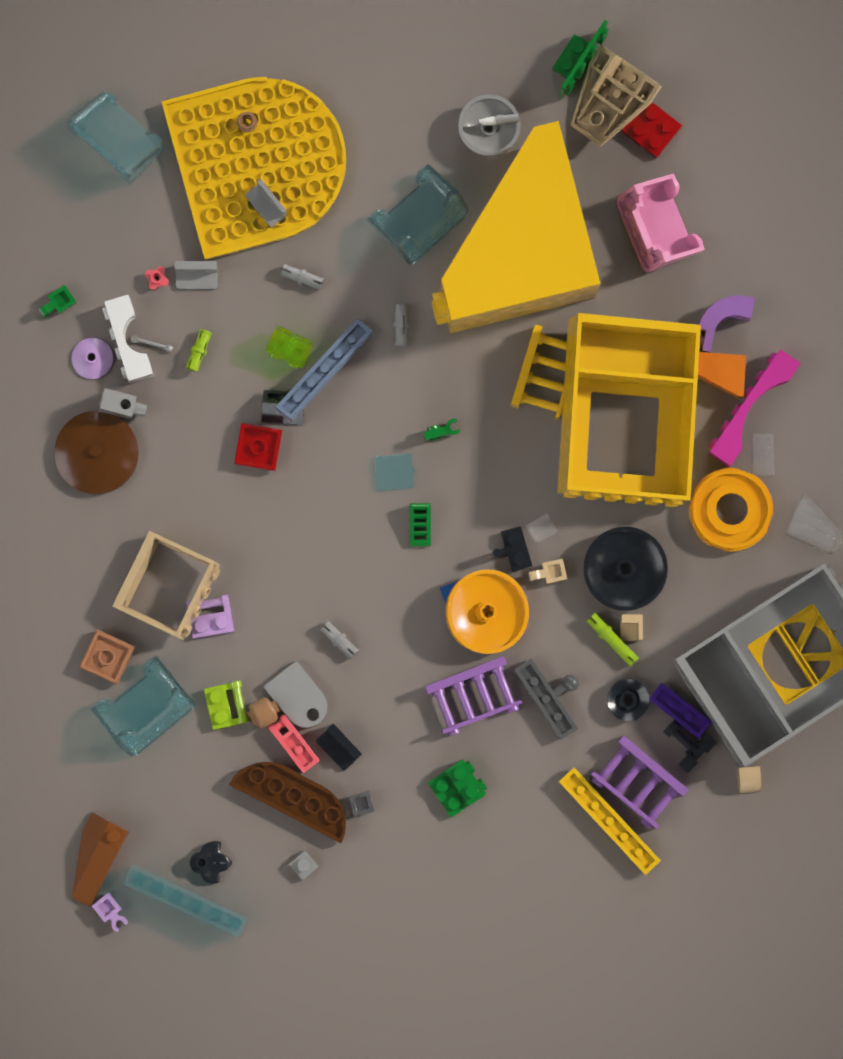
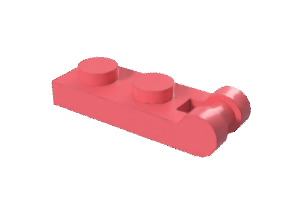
M283 714L279 717L280 720L269 725L268 728L304 774L320 760L286 715ZM286 726L289 731L282 736L279 731Z

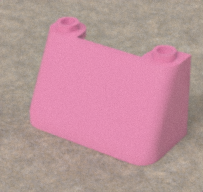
M674 173L633 185L617 198L619 213L645 272L661 269L705 250L703 241L697 234L688 235L673 198L678 195L680 186Z

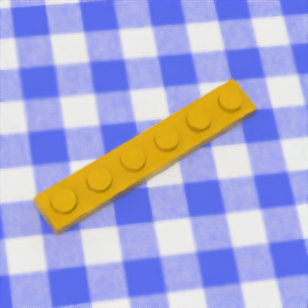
M572 768L559 781L566 791L644 875L649 873L661 861L575 768Z

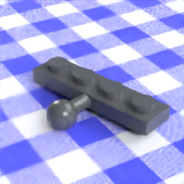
M532 658L514 669L560 740L578 729L558 699V696L565 691H574L578 688L579 681L576 676H565L562 684L552 690Z

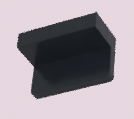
M264 390L262 422L303 425L304 410L293 422H290L276 410L278 403L289 391Z
M334 723L316 739L318 745L343 771L362 755Z

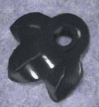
M211 841L204 844L201 851L195 853L190 859L191 869L195 873L201 874L204 881L212 884L219 883V872L227 870L232 865L230 858L220 853L221 842ZM199 859L204 861L202 867H199L197 864Z

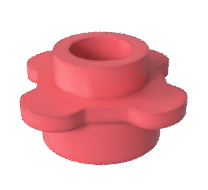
M159 266L155 270L146 271L145 276L149 279L150 289L155 290L157 287L168 285L169 280L165 277L164 267Z

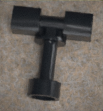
M673 720L663 733L668 737L673 735L686 748L685 753L687 756L679 765L689 773L697 765V760L704 752L708 753L717 742L709 734H706L699 743L696 740L692 743L678 729L680 725Z

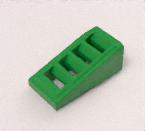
M410 503V546H431V503ZM414 510H426V514H414ZM414 519H426V523H414ZM414 527H426V531H414ZM414 536H427V540H414Z

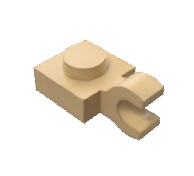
M563 559L542 563V570L528 573L530 581L545 578L546 584L567 580Z

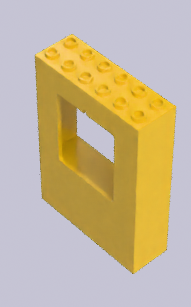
M577 313L568 319L558 494H564V498L584 496L585 500H596L603 497L604 501L617 502V500L625 499V503L637 504V502L645 501V505L665 503L666 507H678V505H683L684 502L690 501L701 325ZM592 392L649 397L659 400L654 476L621 474V478H619V473L587 470Z

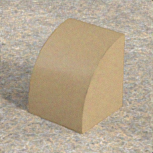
M760 766L736 768L739 794L761 791Z

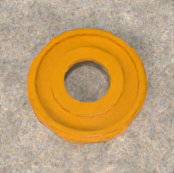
M736 468L719 469L704 477L695 487L689 504V519L697 533L696 535L706 545L725 552L742 551L759 542L767 533L773 515V501L765 484L754 474ZM730 493L741 496L748 508L745 519L735 525L722 522L716 512V505L719 499Z

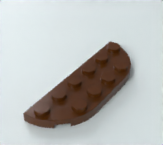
M259 762L249 765L239 771L229 783L230 786L342 843L346 830L345 813L338 798L324 786L286 766L273 762Z

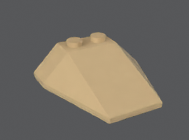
M600 45L589 63L570 126L602 147L652 103L662 86L623 58Z

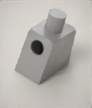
M104 388L101 392L97 411L131 419L132 415L144 417L147 405L137 403L136 396ZM120 403H126L128 405V409H123Z

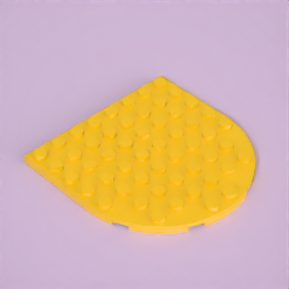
M255 77L161 101L205 261L296 236L315 225L336 201L346 172L344 138L334 115L321 99L306 88L284 79ZM251 112L256 116L257 127L255 130L245 133L238 128L237 117L241 113ZM246 119L243 124L249 126L251 121ZM259 179L265 183L287 211V216L272 228H270L245 197V194L258 184L257 181Z

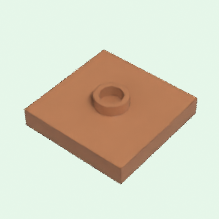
M97 629L79 668L118 685L135 646Z

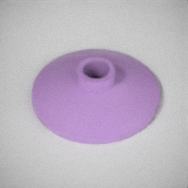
M87 338L75 346L72 352V365L80 376L86 379H99L110 371L113 365V353L109 345L103 340ZM94 354L96 357L95 360L89 361L88 356Z

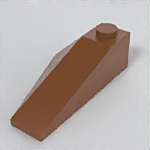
M93 812L82 831L72 892L73 899L89 907L92 906L130 832Z

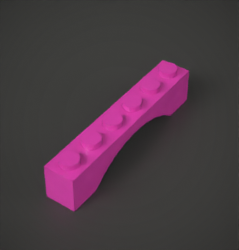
M781 349L777 354L773 352L766 361L769 364L766 370L761 369L755 377V380L758 382L754 387H748L744 393L746 399L742 405L738 403L731 412L734 417L730 422L728 420L724 422L720 428V431L723 433L718 439L714 437L708 446L711 449L708 455L727 468L732 465L742 450L743 425L752 404L766 391L786 384L801 364Z

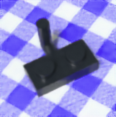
M521 526L501 531L505 548L495 549L492 553L493 558L499 559L507 556L512 572L532 567Z

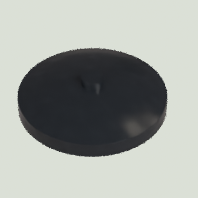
M617 527L602 533L590 545L584 559L583 573L590 593L601 604L614 610L632 611L650 604L660 594L667 579L668 564L663 548L649 533L634 527Z

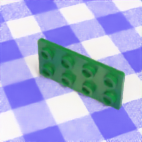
M607 20L603 21L590 43L574 34L552 67L553 71L566 78L560 88V99H563L565 95H570L576 82L575 79L581 78L586 69V62H590L597 52V44L602 45L609 31Z

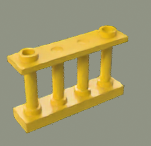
M535 324L510 406L519 408L520 404L528 403L556 412L554 420H559L563 411L564 384L535 376L533 372L529 371L531 365H536V363L565 371L564 362L540 356L535 351L537 345H542V343L566 350L567 342L545 336V333L541 332L543 326ZM533 383L562 392L559 404L527 395V392H524L525 385Z

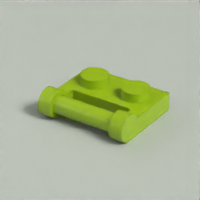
M241 681L204 689L213 730L250 722L249 717L246 715L241 693ZM231 689L238 718L232 719L226 692Z

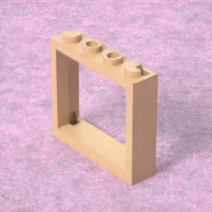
M149 531L112 607L176 638L184 640L191 633V624L194 618H197L201 612L200 605L203 599H206L210 594L212 581L216 580L220 573V564ZM159 543L208 566L178 630L128 607Z

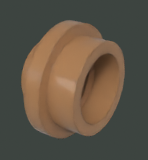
M243 112L237 117V126L242 132H252L257 127V118L251 112ZM244 120H250L251 124L249 126H245L243 124Z

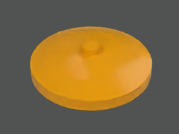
M478 570L462 577L453 586L446 601L445 616L451 634L463 647L480 654H493L510 648L521 638L528 624L529 606L523 589L512 577L496 570Z

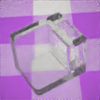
M548 513L525 527L536 545L557 533Z

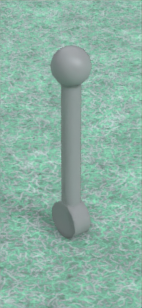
M137 335L131 337V341L134 344L139 342L165 349L169 353L173 351V346L170 344L162 345L143 340Z

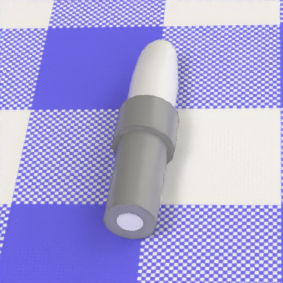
M495 115L479 119V122L483 126L504 125V123L519 122V115Z

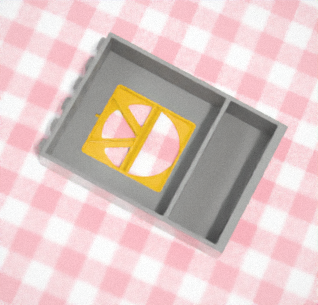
M825 563L671 661L740 768L748 766L843 704V585L836 582L834 579L836 576L835 572L830 566H826ZM796 622L805 623V627L795 644L784 626ZM815 626L828 638L831 652L801 653ZM775 631L811 684L810 686L801 689L784 688L773 682L766 673L762 661L763 649L767 640ZM807 661H830V664L825 674L818 679Z

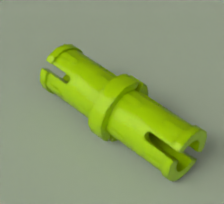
M199 330L196 342L190 349L191 354L185 366L187 370L198 373L203 356L207 354L206 349L212 336L211 332Z

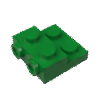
M463 759L428 782L451 818L486 795V785L481 778L478 780L475 778L473 772L476 770L470 761L465 763Z

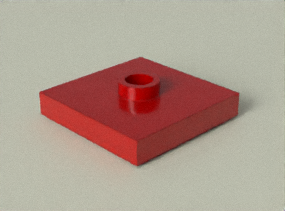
M241 423L234 465L276 472L283 430Z

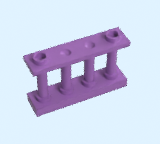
M504 656L425 686L427 694H433V697H436L448 727L442 730L443 734L448 733V736H452L460 732L459 728L505 710L508 714L519 710L518 705H521L522 701L514 702L503 674V666L507 665ZM489 671L495 674L506 702L505 706L494 709L483 680L485 678L484 673ZM471 678L476 683L487 713L477 717L473 713L463 687L465 685L464 681ZM450 686L456 690L467 718L466 721L456 725L443 694L445 693L444 689Z
M622 736L617 742L620 745L619 751L599 775L594 771L590 774L593 777L591 781L600 789L604 786L642 818L640 822L648 829L652 827L657 829L659 825L654 822L674 796H685L689 789L629 739ZM631 754L636 758V764L616 788L612 787L605 780L626 755L629 756ZM647 767L653 772L651 774L652 778L634 800L630 802L622 793L638 773ZM664 781L669 785L667 788L668 792L647 816L638 807L658 782Z

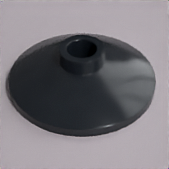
M623 679L615 683L609 690L607 704L611 713L618 719L633 721L642 717L647 711L649 694L645 686L633 679ZM626 696L632 699L630 704H625L624 698Z

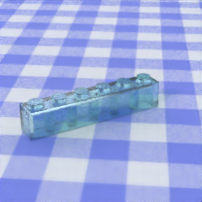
M132 864L123 883L132 889L238 938L241 937L249 917L135 864Z

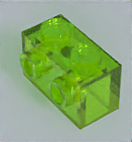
M277 325L265 351L274 359L279 360L281 358L288 361L287 364L289 366L303 369L315 342Z

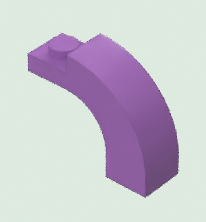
M730 296L717 301L708 308L698 324L701 325L700 333H704V335H700L701 352H711L716 326L727 319L750 321L755 298Z

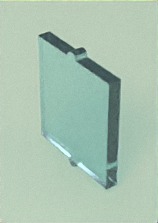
M411 453L375 456L376 472L374 475L377 476L378 491L414 488L413 473L415 469L412 467Z

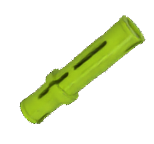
M596 612L586 621L599 634L598 637L600 639L603 638L629 667L639 659L611 630L612 627L608 626Z

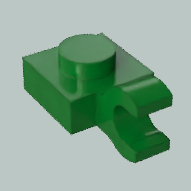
M63 285L47 296L50 302L39 308V312L43 318L48 317L55 310L60 315L77 302L67 287Z
M450 419L445 427L439 428V425L427 427V431L423 432L425 442L444 438L448 435L459 434V429L452 430L450 428V425L456 423L457 419Z

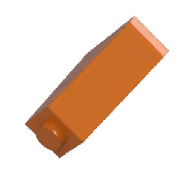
M699 352L698 379L736 399H742L744 397L746 355Z

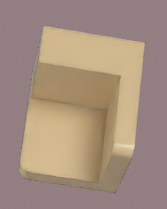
M643 614L620 615V639L622 641L643 640Z

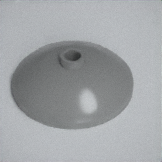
M481 95L472 99L465 105L459 116L458 131L462 142L469 150L481 156L492 157L505 153L518 139L520 118L519 122L504 123V125H486L493 128L491 132L485 130L486 126H483L479 119L501 114H518L515 107L508 100L497 95Z

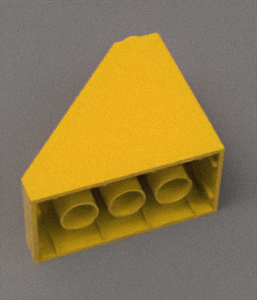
M559 121L535 126L442 277L440 292L432 294L433 301H431L436 324L447 323L450 334L596 297L601 283Z

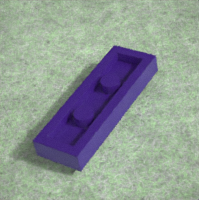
M663 683L658 686L649 698V701L698 739L711 723L709 719Z

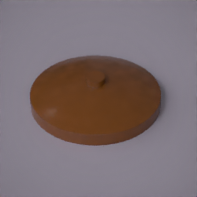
M88 411L75 416L61 429L56 439L54 457L59 473L70 486L83 493L101 495L117 490L131 478L138 463L139 449L133 431L121 418L98 411Z

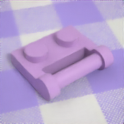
M228 594L222 595L220 598L202 601L201 609L224 606V612L201 615L194 618L191 624L193 639L235 632ZM186 601V603H187V609H188V607H189L191 601Z

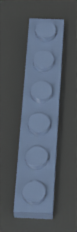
M356 319L278 403L276 410L290 422H293L373 335V330L359 319Z

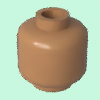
M264 697L249 705L247 715L254 727L258 726L263 729L277 721V713L280 710L274 700L270 702L268 698Z

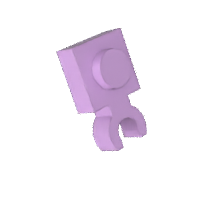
M107 893L92 905L104 922H107L109 919L112 921L111 925L114 931H119V928L116 926L118 920L123 921L125 925L128 924V920L124 916H119L118 912L122 908L110 893Z

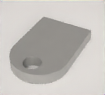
M297 661L264 686L266 691L295 725L310 728L318 725L325 718L328 708L327 700ZM310 709L318 710L319 718L317 720L311 721L307 718V712Z

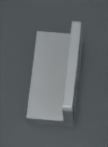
M259 179L257 181L258 184L247 192L245 197L270 228H272L287 216V211L265 183Z
M175 261L177 289L218 288L217 261Z

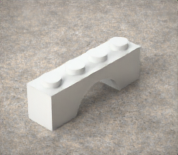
M129 295L105 301L106 308L102 309L105 319H110L112 325L108 329L111 339H116L118 345L114 349L118 360L122 359L124 367H121L124 380L128 379L129 383L132 384L154 377L147 354L132 350L126 343V329L136 318Z

